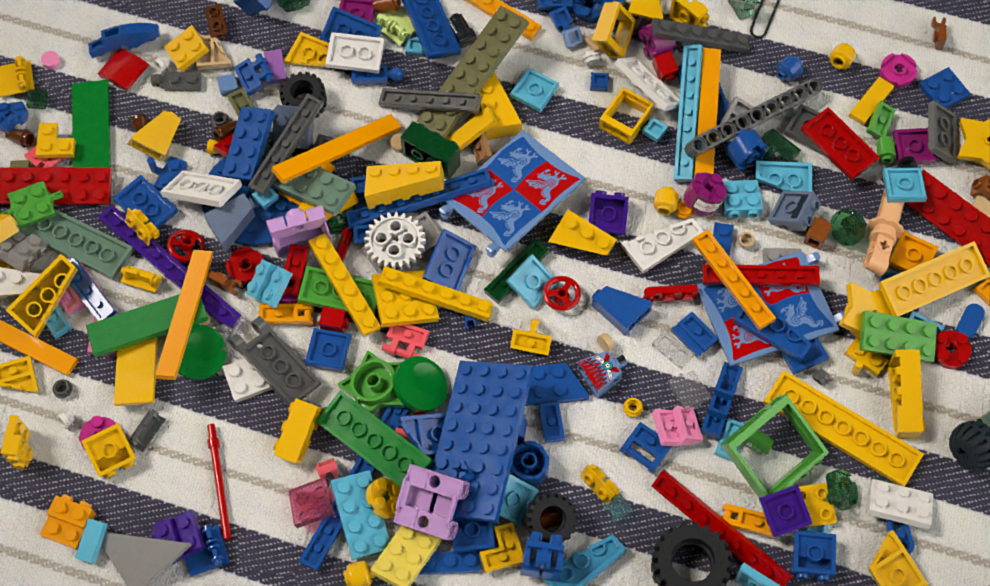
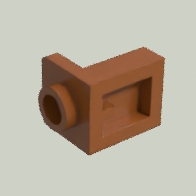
M986 174L973 181L970 193L972 197L983 194L990 200V176Z

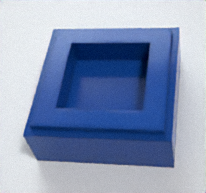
M591 72L590 91L608 92L609 73Z

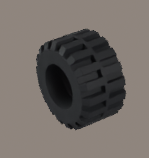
M298 72L297 75L293 73L290 75V78L284 79L285 83L281 84V89L279 90L282 105L299 106L303 100L295 98L300 94L308 93L323 101L324 105L319 113L324 112V108L327 106V97L324 84L319 77L317 78L315 74L310 75L309 72H305V74Z
M543 493L534 497L535 499L530 501L528 508L525 509V528L529 531V535H531L532 531L541 532V542L550 543V537L553 534L561 535L562 543L565 540H569L571 538L570 535L576 531L574 529L575 525H578V521H576L578 513L575 512L574 508L576 507L574 504H571L570 499L556 493ZM550 506L556 507L562 517L560 526L554 531H547L540 524L542 511Z

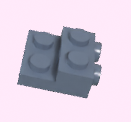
M783 190L768 221L771 225H786L789 230L805 231L807 226L812 225L815 211L820 209V200L814 192Z

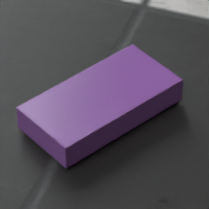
M277 49L264 52V57L268 62L267 66L274 74L275 82L273 84L285 82L284 79L287 77L282 50Z

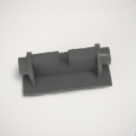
M149 410L129 438L130 445L144 452L166 419L159 416L157 411Z

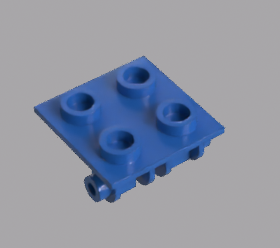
M210 524L203 526L204 530L201 531L205 548L185 558L190 577L230 563L218 525L211 527Z

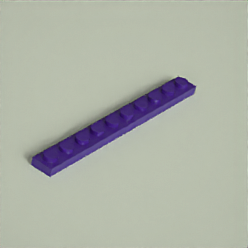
M112 204L98 216L103 224L125 243L132 246L139 255L180 290L182 289L188 270L152 238L149 245L139 239L137 233L127 225L125 221L126 216ZM204 285L201 298L205 310L225 329L231 332L243 320V316L207 285Z

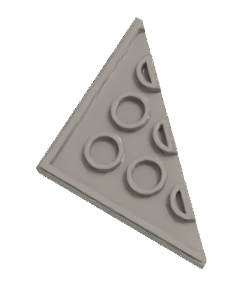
M105 532L102 547L127 586H149L192 546L191 543L108 532Z

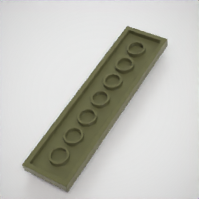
M500 6L439 91L479 94L530 24L528 20ZM424 110L416 122L425 125L427 129L433 132L440 133L446 139L464 112Z

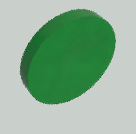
M200 324L192 326L178 374L187 379L199 381L209 379L221 370L226 360L227 350L223 338L216 330Z
M422 356L409 357L400 363L394 372L393 386L395 393L402 404L410 410L426 413L433 411L444 402L448 389L447 380L441 368L432 360Z

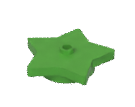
M367 351L361 365L355 369L353 374L338 383L341 390L353 397L358 404L372 414L380 408H405V405L398 399L393 386L394 372L402 362L387 363L380 360L370 351Z

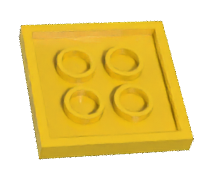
M425 270L404 271V273L422 278ZM372 274L371 280L381 327L439 321L436 304L379 286L378 282L381 274Z

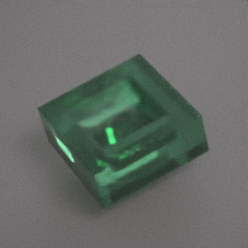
M29 90L26 102L27 108L46 109L49 95L47 90Z

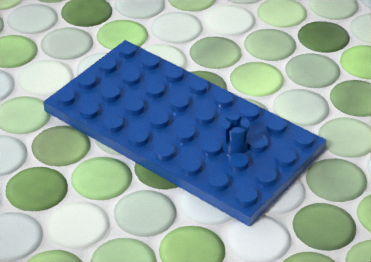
M460 360L432 468L433 471L445 473L448 476L467 481L470 484L466 498L464 500L458 499L454 518L498 523L534 368L531 365ZM439 477L436 479V482H435L437 487H438L439 484H440V478H439ZM434 493L432 503L430 506V512H433L438 496L437 493Z

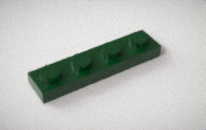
M534 239L484 289V293L499 304L513 290L505 281L530 255L533 254L541 262L549 253V249Z

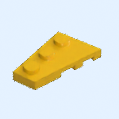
M300 32L284 62L290 65L327 68L325 63L329 43Z

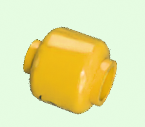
M840 43L830 53V63L837 69L845 70L855 60L856 51L850 44Z
M670 186L660 188L655 193L653 207L661 215H670L677 210L679 194Z
M366 561L348 564L346 570L343 571L346 585L371 586V579L375 578L370 573L372 566L368 567Z

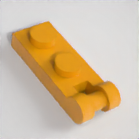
M259 304V316L268 325H313L312 313L314 312V306L306 304H278L274 308L268 304ZM299 312H304V316H298Z
M732 504L723 505L722 511L724 514L722 518L734 528L772 539L776 538L772 537L764 513ZM732 514L738 515L737 520L731 519Z

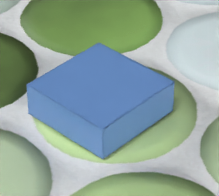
M579 25L561 31L567 49L584 43Z
M234 73L217 77L221 95L239 90Z

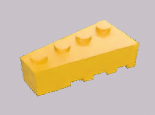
M60 254L6 311L34 337L38 338L78 269Z

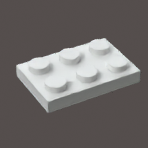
M331 32L325 65L327 68L379 73L385 39Z
M245 358L222 367L235 403L272 390L269 384Z
M872 479L868 515L930 529L932 525L933 493Z

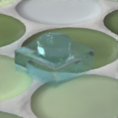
M621 494L603 507L615 523L633 510Z

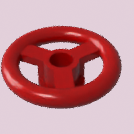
M184 229L174 232L169 237L167 248L171 256L176 260L190 262L192 247L198 240L200 244L199 250L205 251V241L197 232ZM173 246L180 247L185 251L187 257L176 253Z
M556 276L545 284L543 298L550 308L557 311H567L574 308L580 301L581 289L574 279L567 276ZM556 282H566L562 288L549 290ZM571 285L575 289V298L572 302L569 300L568 293ZM549 296H554L555 303L550 300Z

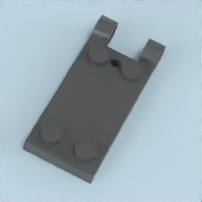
M260 316L251 322L253 329L260 335L248 344L238 333L228 339L232 348L247 360L288 406L296 398L304 399L321 385V381Z

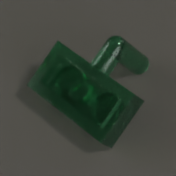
M773 128L762 136V140L770 147L762 161H770L776 152L784 159L790 161L801 152V149Z

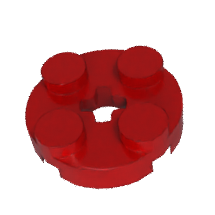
M242 247L231 253L232 256L226 262V269L232 280L237 279L242 284H248L252 281L256 273V266L260 264L263 256L260 252L252 250L250 247ZM245 262L250 265L247 269L241 268Z
M948 330L937 334L935 360L940 363V366L946 369H958L968 361L972 349L968 337L964 333ZM952 346L955 351L951 354L950 350H946V348Z

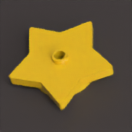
M961 118L959 125L965 142L957 159L972 161L979 166L986 167L990 171L985 164L990 161V119L983 122Z
M853 282L846 285L848 303L839 326L848 329L856 338L860 339L863 311L892 314L880 289L870 292Z

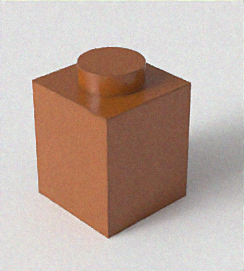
M814 217L803 243L821 251L832 223H829L826 219Z

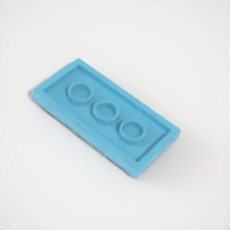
M370 470L330 481L351 560L381 553L390 542L384 519L375 515L373 512L375 509L372 504L369 505L367 502V487L373 483Z

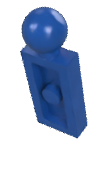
M381 65L379 73L352 70L351 81L352 85L388 84V78H391L393 81L402 80L404 72L399 67H394L391 71H388V65Z

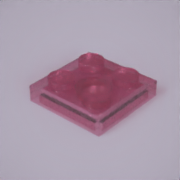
M326 477L288 490L293 523L296 528L335 515L329 481Z

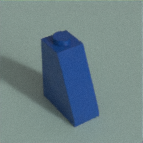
M605 286L602 290L598 289L592 296V307L624 336L652 311L653 303L651 301Z

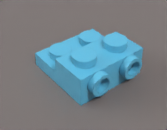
M758 180L722 181L727 191V195L722 202L723 218H756L761 216L763 206Z
M262 259L260 264L256 266V273L252 281L247 285L246 294L276 308L293 273Z

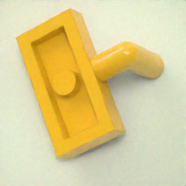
M534 318L531 321L529 331L514 328L510 348L549 355L552 336L537 333L540 319Z
M855 338L844 353L845 356L855 362L851 371L852 374L858 375L864 368L877 377L889 360L881 354H870V352L860 351V340Z

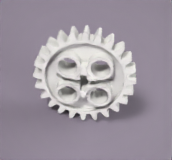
M395 212L394 216L388 213L387 218L380 215V221L374 219L375 226L369 224L370 231H365L364 246L365 250H367V256L371 257L372 262L377 261L378 267L384 264L386 267L392 266V269L399 266L400 270H402L405 264L409 268V262L411 261L416 264L415 257L421 258V252L425 251L423 246L426 245V239H424L425 232H422V225L418 226V220H412V216L406 219L405 213L401 217L398 216L397 212ZM399 228V230L393 231L392 229ZM380 239H384V240H385V241L382 242V243L377 242V241L380 240ZM406 240H412L411 243H405ZM394 251L398 252V254L391 255L390 253Z

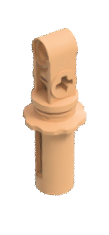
M885 189L877 217L870 219L868 222L867 230L870 233V244L863 262V268L878 276H882L886 272L892 247L895 246L896 240L902 237L904 231L899 221L905 202H887Z

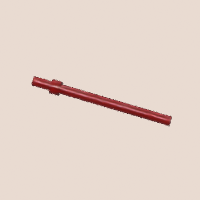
M208 424L209 439L207 444L208 449L211 450L223 540H230L231 532L218 449L220 442L216 435L215 424Z

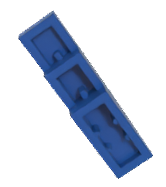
M724 361L701 428V434L719 440L743 367L737 365L730 367L729 363Z

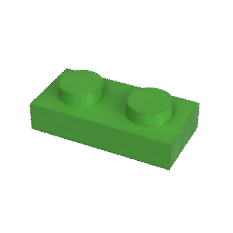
M883 101L878 102L866 132L876 139L886 136L896 110Z

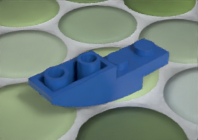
M129 23L102 30L101 38L88 43L89 54L92 58L103 56L111 50L119 49L123 45L128 50L137 48L141 44L154 41L160 37L159 26L153 23Z

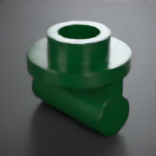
M341 214L331 217V220L328 221L331 234L342 232L344 228L348 227L346 217Z

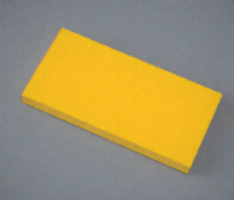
M158 337L117 351L114 390L115 406L155 403Z

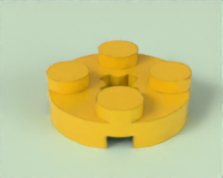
M381 477L374 480L373 483L369 484L366 491L367 502L369 505L372 504L375 509L373 510L374 514L383 519L395 516L396 503L401 489L400 486L389 478Z

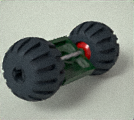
M990 411L977 418L976 421H967L959 424L950 435L949 448L954 459L968 470L979 471L990 467Z

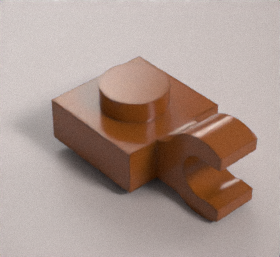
M933 17L931 26L936 30L933 32L932 42H935V49L938 50L943 49L947 40L946 18L944 17L941 23L936 21V17Z
M211 270L207 276L212 286L225 292L229 291L234 296L238 295L237 290L233 289L235 286L243 288L240 280L229 281L228 277L221 272L216 273Z

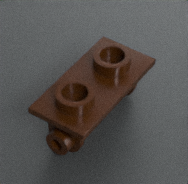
M219 3L204 10L210 37H216L219 41H224L228 31L222 5Z

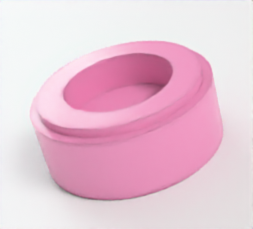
M47 51L42 55L41 62L45 68L54 69L59 66L60 58L56 52Z

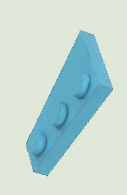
M756 161L755 180L780 190L812 192V163Z

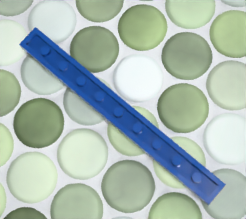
M406 406L405 408H387L381 421L395 431L396 427H401L397 418L407 416L410 409ZM359 456L349 475L370 470L371 476H373L376 468ZM335 499L298 561L315 572H318L342 530Z

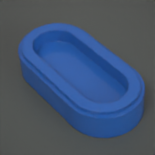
M978 304L968 305L957 324L956 332L964 333L968 339L973 338L985 316L983 307Z

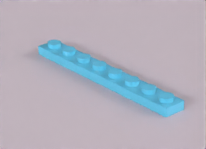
M702 44L684 45L674 167L675 182H691L694 177L695 158L687 156L684 149L685 145L697 136L703 55Z

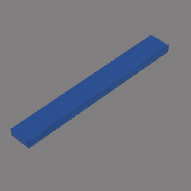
M484 168L444 181V190L422 196L419 194L413 195L407 200L391 201L392 204L384 206L383 203L376 205L374 209L370 210L368 206L344 214L349 230L353 231V226L374 224V219L380 221V215L387 218L388 213L394 216L395 212H397L399 216L403 213L406 214L493 186L488 169Z

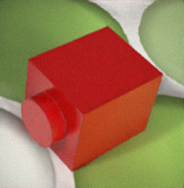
M671 51L654 57L652 65L658 78L666 82L674 80L679 68Z
M323 306L319 320L320 329L344 333V330L348 329L350 322L346 310Z

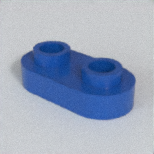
M888 520L886 523L887 533L890 530H894L910 555L915 545L909 525ZM893 525H897L899 530H895Z

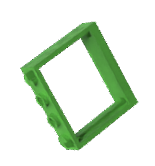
M787 394L775 397L720 444L759 498L795 486V482L799 478L807 476L810 473V469L814 465L822 463L823 457L829 453ZM782 410L812 452L772 487L766 490L736 448Z

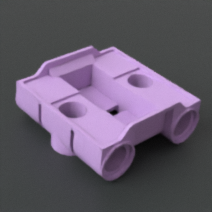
M322 205L306 209L308 219L305 217L304 210L300 208L289 210L285 215L287 225L283 216L266 220L278 258L288 255L290 244L309 246L308 240L324 233L331 242Z
M410 464L407 475L403 479L396 503L394 523L445 540H453L458 531V523L452 521L458 499L464 500L468 495L469 482L448 476L445 473ZM439 477V478H440V484H439V486L437 487L435 482H436V479ZM434 493H437L438 496L433 512H430V506L432 503ZM426 517L429 521L427 527L424 525V520Z

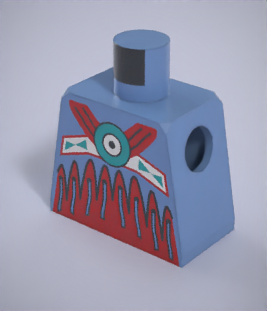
M605 351L578 361V370L596 398H599L621 380L622 371L620 369L628 365L623 355L613 359L610 353Z

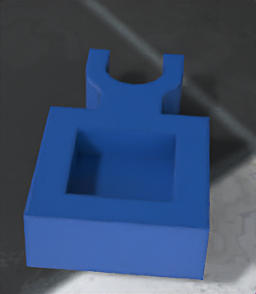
M566 6L549 13L556 30L561 28L564 31L572 27L570 24L573 23V20Z

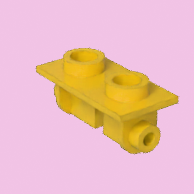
M127 208L125 221L137 233L139 239L149 245L151 238L156 239L159 237L158 228L152 222L147 223L149 219L141 210L134 209L131 211L130 208Z
M126 266L121 268L123 277L120 282L156 293L163 276Z
M586 465L580 477L597 494L598 498L608 505L612 498H616L620 494L619 488L610 479L605 482L603 481L606 475L597 465Z

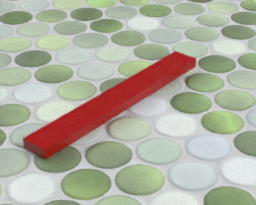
M666 470L661 471L652 484L656 491L693 522L699 523V527L704 528L707 525L711 527V532H719L721 534L720 539L726 540L728 543L727 550H730L742 563L747 564L780 586L787 585L793 577L789 572Z

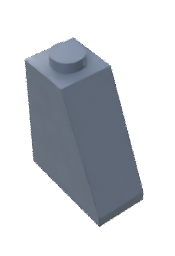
M244 193L226 202L223 206L204 214L208 226L224 251H227L255 217L253 210L256 208L251 198L247 199Z

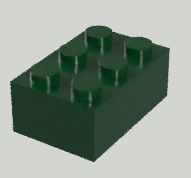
M414 121L402 134L403 156L413 162L441 161L444 179L446 180L451 179L460 167V146L456 142L449 141L443 138L440 133L433 132L427 129L425 125Z

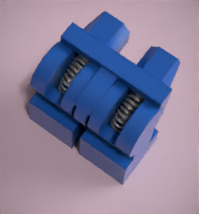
M532 531L529 540L527 539L520 575L538 578L540 569H542L541 579L560 581L565 546L562 545V536L553 534L550 537V543L541 542V532Z

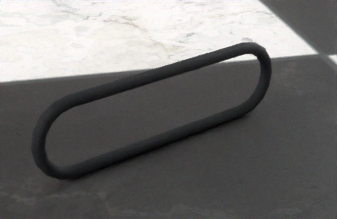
M761 0L750 27V34L753 37L763 38L766 36L780 0L776 2L764 34L757 36L752 32V29L764 0Z

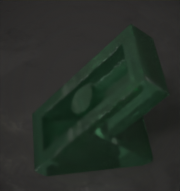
M728 0L740 20L754 16V6L760 4L759 0Z

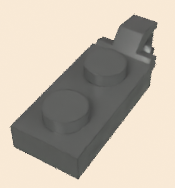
M163 72L151 75L150 81L153 87H160L165 89V91H201L203 76L201 72Z

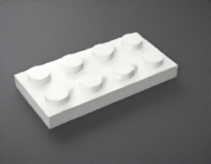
M637 57L617 59L614 65L619 68V72L627 76L634 86L639 87L643 91L644 96L652 99L658 109L662 111L679 109L680 97Z
M183 170L160 192L164 198L221 207L242 187V183L238 179Z

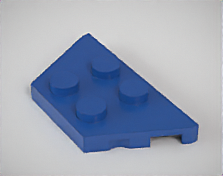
M567 363L532 366L534 372L526 406H536L555 401L566 403L589 400V394Z
M446 413L397 418L400 426L416 448L427 456L436 455Z

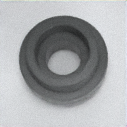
M221 111L214 113L211 118L212 126L215 128L229 123L228 115Z
M815 369L813 371L812 378L820 385L825 386L826 383L829 384L831 382L829 379L830 375L825 370Z
M61 379L54 383L52 391L57 398L64 399L71 395L73 386L68 380ZM66 387L65 391L60 392L62 388Z

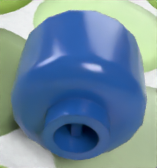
M787 56L776 66L777 77L782 81L792 82L803 73V62L797 56Z

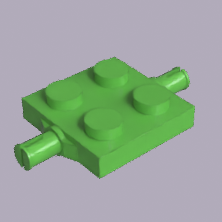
M41 181L8 193L11 209L0 212V214L14 216L21 229L57 216L54 210V201L64 198L62 190L50 194L45 182Z

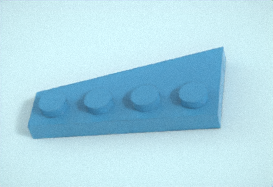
M611 535L590 545L589 548L581 552L578 551L571 554V557L563 560L560 581L542 580L547 586H586L623 556L627 550L614 535ZM542 569L539 572L540 578H542Z

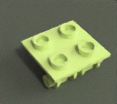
M401 6L396 12L379 13L377 16L378 22L376 24L383 27L381 33L399 46L415 32L406 10Z

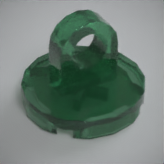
M845 208L837 211L832 216L830 221L832 223L831 234L838 243L843 246H852L864 239L867 223L858 211L852 208Z

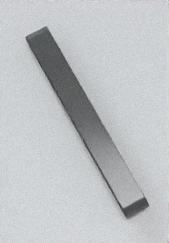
M811 78L694 137L685 145V153L687 156L695 158L737 137L736 134L740 130H751L810 100L822 91V82L817 78Z

